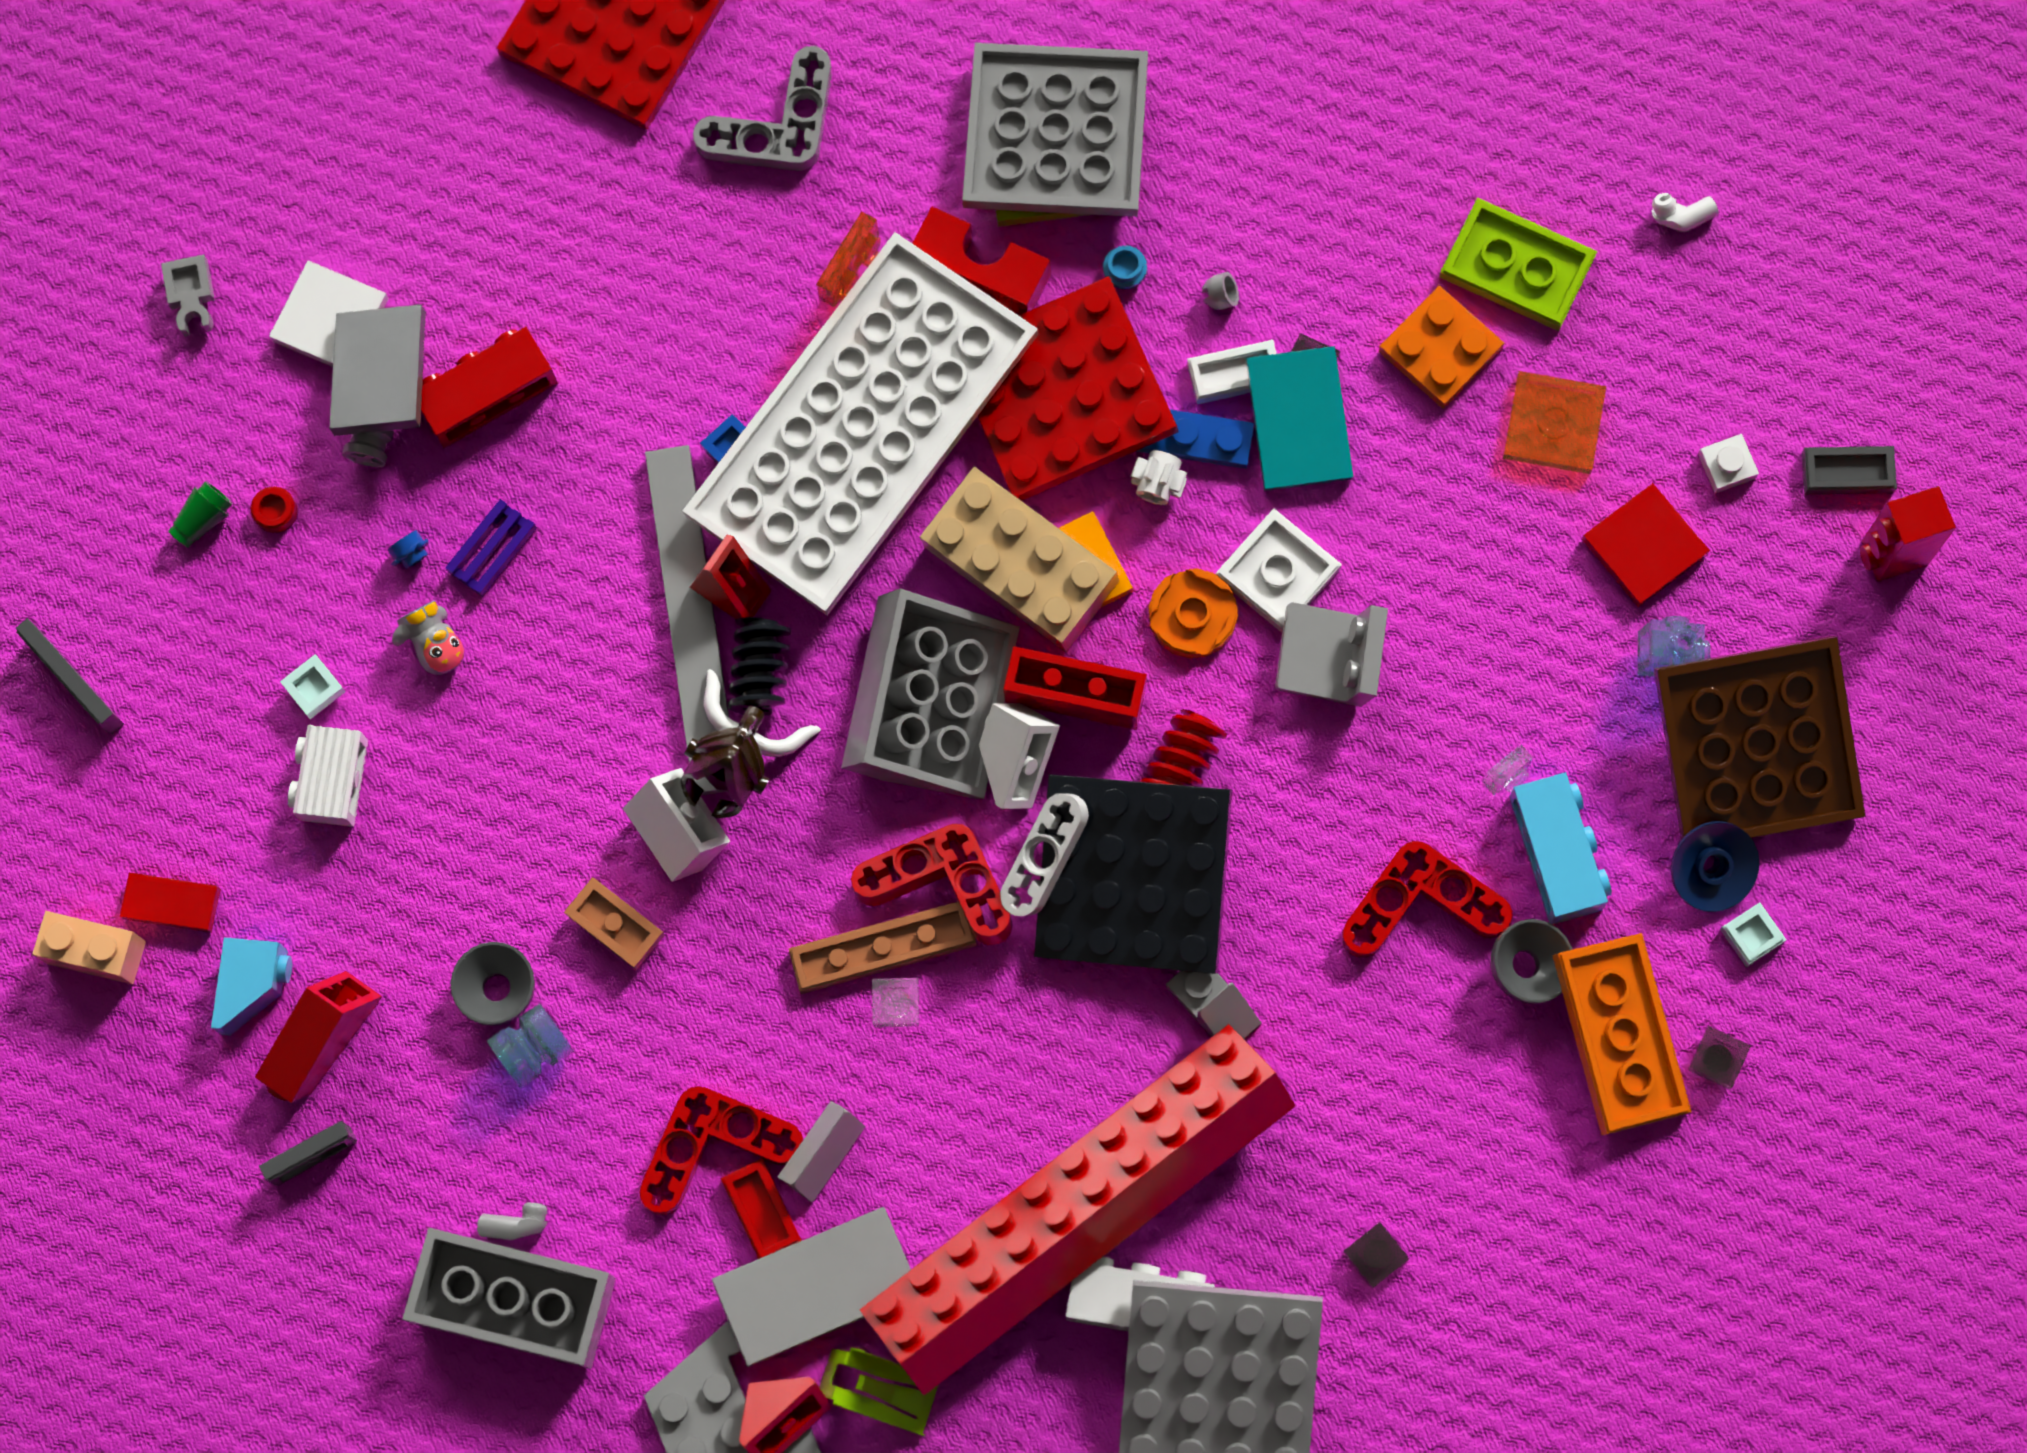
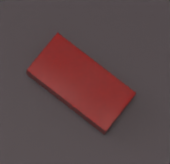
M129 872L120 917L125 920L212 933L221 889L215 885Z
M762 1158L720 1178L758 1259L802 1241Z

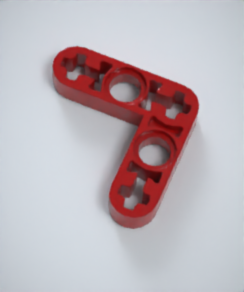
M950 824L860 863L852 872L851 883L855 895L860 902L868 906L882 905L947 877L972 933L979 942L985 945L1000 944L1012 932V919L1010 913L1002 905L1001 892L973 832L963 824ZM958 840L962 845L968 862L959 864L955 852L950 847L951 841ZM918 855L927 860L926 867L918 874H908L902 869L905 860L911 856ZM894 865L899 881L893 882L888 867ZM970 875H980L986 879L984 888L978 893L970 894L961 889L962 882ZM870 876H875L880 887L876 890H871L867 885L866 879ZM986 903L993 918L997 919L998 927L990 930L985 924L980 906Z
M1412 841L1404 844L1398 850L1350 916L1342 932V943L1349 954L1357 958H1367L1374 955L1384 944L1419 894L1484 938L1498 937L1509 927L1512 920V909L1510 904L1501 895L1434 848L1421 841ZM1420 853L1425 857L1423 866L1427 870L1425 872L1420 869L1414 871L1407 883L1415 886L1414 890L1410 891L1401 880L1389 875L1395 872L1400 878L1408 865V861L1404 857L1408 855L1414 858ZM1457 878L1461 880L1466 888L1465 897L1457 902L1446 900L1440 892V885L1445 879ZM1381 889H1396L1402 897L1401 907L1392 912L1381 909L1376 901V895ZM1474 891L1482 895L1476 904L1483 909L1489 910L1492 906L1498 907L1500 910L1498 918L1503 922L1499 925L1492 922L1488 927L1483 925L1481 921L1484 915L1475 907H1472L1469 915L1462 911L1470 903ZM1365 908H1369L1376 918L1389 922V924L1384 928L1378 921L1370 935L1371 939L1375 942L1372 945L1364 942L1359 947L1353 943L1355 934L1351 929L1355 927L1362 930L1371 915L1363 913Z
M691 1087L684 1091L678 1099L640 1188L641 1201L648 1210L657 1215H668L676 1211L686 1195L710 1137L783 1166L790 1160L804 1140V1137L799 1129L790 1122L706 1087ZM702 1096L706 1097L705 1104L711 1109V1112L708 1116L700 1114L694 1127L696 1130H703L701 1137L697 1138L690 1131L677 1128L680 1121L687 1126L689 1125L693 1113L687 1105L690 1101L698 1102ZM745 1113L753 1118V1131L746 1138H735L729 1133V1121L736 1114ZM763 1122L771 1123L766 1131L776 1137H782L785 1131L790 1132V1140L795 1144L794 1150H784L782 1156L776 1155V1146L762 1139L761 1148L753 1146L762 1134ZM685 1138L691 1141L693 1154L685 1163H674L668 1157V1146L675 1139ZM663 1163L674 1172L684 1173L681 1181L672 1176L668 1189L674 1194L671 1201L663 1200L658 1206L654 1205L655 1197L650 1193V1189L652 1186H662L667 1174L663 1171H658L660 1164Z

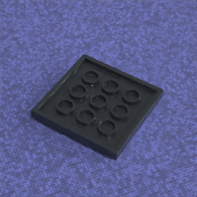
M1049 774L1047 800L1051 796L1060 793L1079 796L1087 805L1088 821L1046 904L1038 912L1034 957L1211 974L1218 973L1233 789ZM1071 804L1067 807L1058 806L1056 813L1060 814L1061 821L1056 830L1046 828L1045 834L1055 835L1064 841L1065 836L1058 835L1057 832L1063 822H1073L1074 816L1069 813ZM1043 841L1041 867L1048 868L1055 860V850L1050 843ZM1041 876L1040 878L1042 882L1044 880V876Z

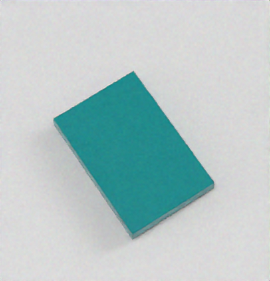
M1335 346L1246 358L1264 491L1353 479Z

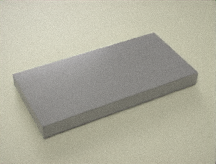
M882 1207L712 1279V1284L748 1368L865 1318L859 1309L909 1272L911 1268L885 1207Z

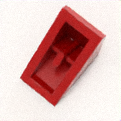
M728 534L712 553L690 586L692 590L734 619L754 617L771 592V589L735 537Z
M811 1377L749 1383L739 1442L747 1453H782L833 1406Z

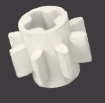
M1158 450L1150 451L1148 460L1137 457L1130 476L1132 477L1131 483L1138 485L1137 496L1158 505L1168 504L1170 495L1181 498L1187 481V472L1179 470L1182 461L1172 454Z

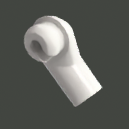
M1668 193L1659 194L1652 201L1653 209L1651 214L1658 224L1681 232H1687L1719 215L1716 203L1710 196L1688 207L1678 204L1676 199Z

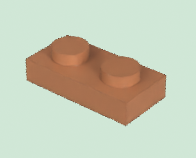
M594 877L590 879L564 911L567 917L635 970L640 967L665 936L663 931Z

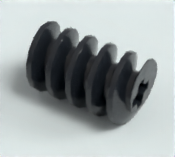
M756 617L735 619L736 624L741 628L734 632V641L739 646L732 650V656L739 663L731 667V675L737 680L729 685V691L736 698L728 702V709L744 715L747 708L753 706L760 709L764 716L771 715L772 707L784 705L786 701L785 698L773 694L774 689L787 687V681L775 677V672L787 670L788 663L776 659V655L790 652L789 645L778 642V637L791 635V629L769 619Z

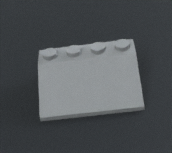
M901 588L878 596L841 768L883 781L979 800L984 799L988 776L979 748V742L992 704L1004 703L1003 688L1013 646L1016 647L1019 627Z

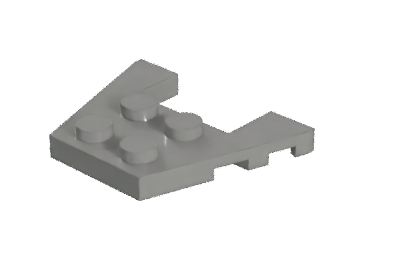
M728 1321L644 1395L667 1453H747L739 1442L746 1398L730 1361L731 1357L740 1354L741 1351ZM810 1428L782 1453H821V1450Z

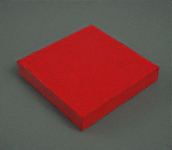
M1654 483L1650 484L1585 533L1581 539L1638 608L1705 558L1710 552Z

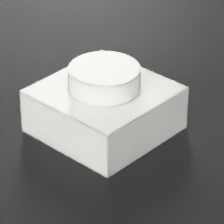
M1742 434L1699 450L1698 456L1715 494L1752 481L1759 475Z

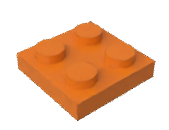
M1439 285L1379 346L1378 352L1444 409L1503 349L1504 342Z

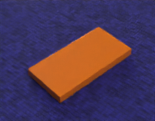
M1639 933L1552 955L1601 1135L1692 1113L1643 934Z

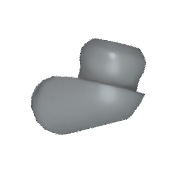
M527 1202L522 1207V1217L482 1214L478 1219L477 1231L481 1237L506 1240L538 1234L544 1230L548 1223L545 1221L548 1210L543 1204Z

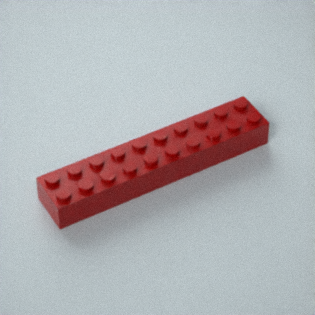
M1228 1024L877 1295L859 1311L925 1396L1295 1108L1296 1105L1276 1071Z

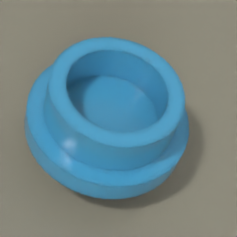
M1116 247L1104 259V276H1110L1116 288H1134L1146 276V259L1142 252L1134 247Z

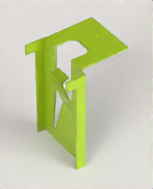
M851 1348L850 1352L837 1349L831 1350L819 1388L826 1398L834 1400L832 1405L925 1436L923 1431L938 1385L924 1396L920 1390L859 1375L855 1389L874 1395L893 1406L917 1416V1419H914L872 1398L832 1385L839 1364L877 1377L915 1385L900 1364L856 1348Z

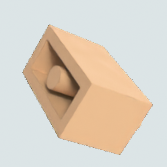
M45 911L32 955L48 965L133 985L146 941L133 931Z

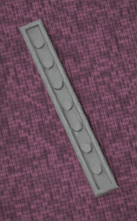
M689 445L648 451L645 452L686 745L688 747L692 738L699 740L707 734L717 731L708 720L703 705L707 670L709 669L715 672L721 685L720 706L727 717H729L713 603L690 588L707 561L702 528L687 518L682 512L696 493L691 450ZM706 778L694 779L704 789L701 796L728 792L715 789Z

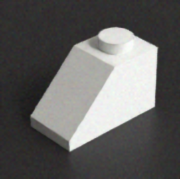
M993 703L990 713L985 720L984 730L979 742V748L994 800L1001 809L1033 807L1060 727L1057 723L1022 703Z

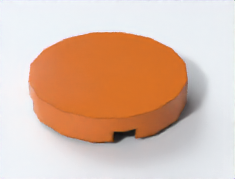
M1198 568L1186 569L1184 572L1173 573L1164 578L1153 591L1148 609L1150 629L1158 643L1172 654L1189 659L1207 657L1222 649L1233 636L1238 620L1236 600L1229 585L1216 574Z

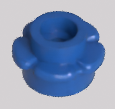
M415 530L387 549L394 559L391 563L392 566L402 563L407 570L428 555L424 548L428 545L429 540H423L418 531Z

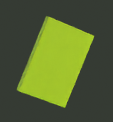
M1477 197L1439 277L1560 331L1598 251Z

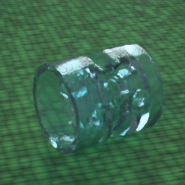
M538 1003L519 1017L520 1028L518 1030L511 1027L503 1028L487 1039L495 1055L521 1089L538 1077V1074L541 1073L542 1062L554 1066L574 1052L568 1040L541 1003Z

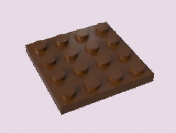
M1829 636L1653 668L1681 840L1697 826L1715 821L1734 824L1743 829L1752 838L1866 817L1837 637Z

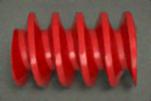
M1182 709L1181 713L1183 715L1177 714L1171 718L1170 724L1174 730L1165 731L1162 736L1166 746H1159L1154 752L1158 762L1148 763L1146 767V772L1151 778H1143L1139 782L1202 786L1203 781L1194 771L1195 769L1210 770L1211 765L1202 755L1203 753L1217 755L1219 749L1210 740L1212 737L1225 739L1227 733L1207 717Z

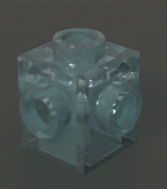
M1669 616L1662 620L1652 619L1638 631L1637 675L1655 677L1653 668L1710 658V643L1708 640H1705V624L1689 623V619L1682 616Z

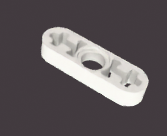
M1060 793L1051 796L1045 802L1001 889L1002 905L1010 914L1015 916H1031L1040 912L1046 904L1088 821L1087 805L1079 796ZM1071 804L1069 813L1074 816L1073 822H1063L1057 832L1058 835L1065 836L1064 841L1055 835L1045 834L1046 828L1056 830L1061 821L1060 814L1056 813L1058 806L1067 807ZM1043 841L1050 843L1055 850V860L1048 868L1038 866L1034 860V850ZM1025 868L1034 875L1044 876L1043 882L1041 880H1033L1027 893L1033 898L1032 902L1022 903L1019 906L1020 897L1015 893L1016 888L1026 887L1032 878V875L1024 874Z

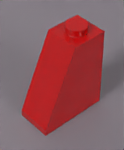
M347 971L306 987L255 1078L266 1085L267 1091L272 1096L283 1101L293 1103L311 1094L371 1014L382 996Z

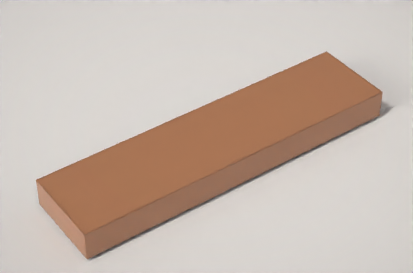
M959 902L791 947L788 950L800 994H805L977 946V943Z

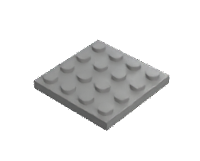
M975 43L962 198L963 208L1138 217L1148 51Z
M1133 1280L1119 1453H1310L1323 1297Z

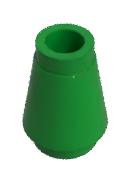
M205 481L200 488L194 486L168 532L181 544L189 548L194 542L229 516L227 510L233 503L216 487Z

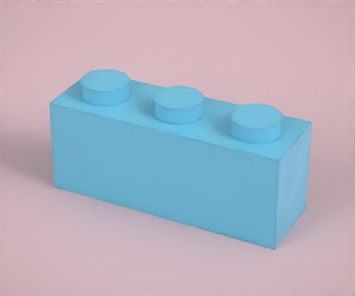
M1565 772L1513 787L1509 798L1549 923L1554 925L1603 911L1608 903L1607 896L1612 895L1611 885L1604 869H1597L1593 853L1598 851L1597 842L1590 826H1583L1579 810L1584 809V804L1578 785L1576 783L1570 784Z

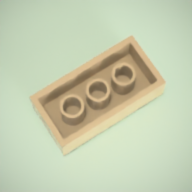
M976 467L972 468L920 536L925 549L1064 652L1068 651L1101 608L1103 601L1120 581L1116 570Z

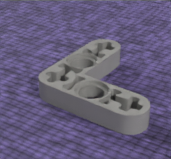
M807 46L800 49L794 55L782 124L707 116L696 124L693 131V139L698 153L704 158L713 161L794 171L811 168L817 162L820 153L832 79V67L828 54L822 48ZM810 61H818L820 68L814 72V88L807 86L805 68L809 67ZM802 99H810L817 103L818 108L813 116L802 118L794 113L795 104ZM797 129L805 131V146L809 150H803L801 156L796 157L793 156L791 148L797 145ZM713 130L719 131L722 139L716 140L715 146H708L707 140L704 137H710ZM733 132H738L736 135V150H732L730 140H734ZM753 134H761L768 139L767 147L759 153L749 152L744 147L745 140Z

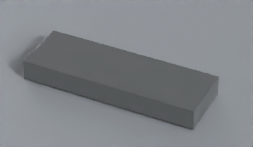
M27 618L16 627V633L107 733L111 732L113 734L124 725L121 719L34 623Z

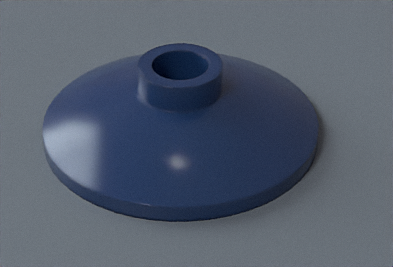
M1721 821L1702 824L1687 833L1676 847L1671 862V878L1679 896L1692 907L1708 912L1723 911L1741 902L1753 888L1759 872V854L1752 838L1738 826ZM1714 856L1713 866L1704 870L1703 866L1706 859Z

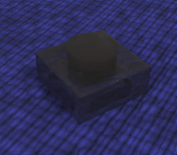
M1708 1026L1687 1070L1730 1090L1736 1081L1751 1045Z
M1381 1222L1343 1251V1254L1371 1289L1410 1259Z

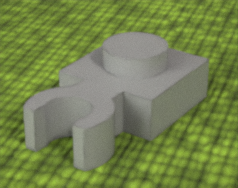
M205 255L161 263L168 305L172 310L181 308L177 314L176 323L184 336L190 335L188 324L195 317L202 319V325L207 332L212 331L213 319L202 304L215 301L209 264Z

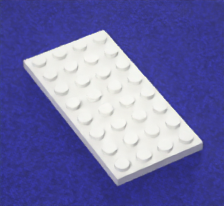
M894 232L682 512L687 518L721 542L727 534L734 536L754 565L822 613L828 615L1039 335L1038 329Z

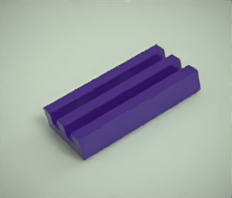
M500 499L445 568L447 572L483 597L537 527L535 523L525 519L521 513L510 508L506 502ZM504 516H506L507 518L501 524L498 530L494 533V535L490 538V540L486 543V545L482 548V550L478 553V555L474 558V560L470 563L466 570L462 571L461 569L465 566V564L469 561V559L473 556V554L477 551V549L481 546V544L485 541V539L489 536V534L493 531V529L497 526L501 519ZM517 524L521 527L477 582L473 579L474 576Z

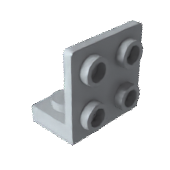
M1294 602L1289 603L1285 610L1275 688L1278 691L1358 707L1366 704L1377 696L1388 608L1370 605L1359 615H1353Z

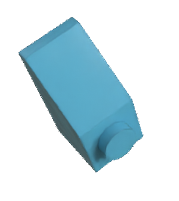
M224 937L211 1024L213 1030L221 1035L231 1036L282 995L283 983H289L291 978L292 957L287 956L288 950L279 942Z

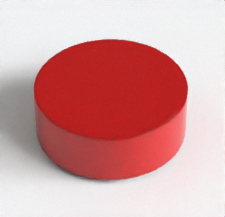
M266 487L260 490L251 502V515L257 525L266 532H283L289 529L297 518L298 508L295 500L287 490L281 487Z

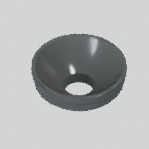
M1538 919L1516 922L1507 927L1498 936L1493 945L1490 956L1493 977L1502 991L1514 1000L1536 1004L1550 1001L1562 993L1552 955L1572 950V947L1566 936L1557 927L1548 922ZM1518 952L1530 954L1535 961V972L1530 978L1520 977L1513 969V958Z
M487 942L472 947L462 955L452 972L451 993L455 1004L465 1016L482 1025L496 1026L514 1021L525 1012L534 996L535 978L530 962L523 953L505 943ZM497 975L506 977L510 982V992L507 997L500 1001L489 1000L484 993V986L488 979Z

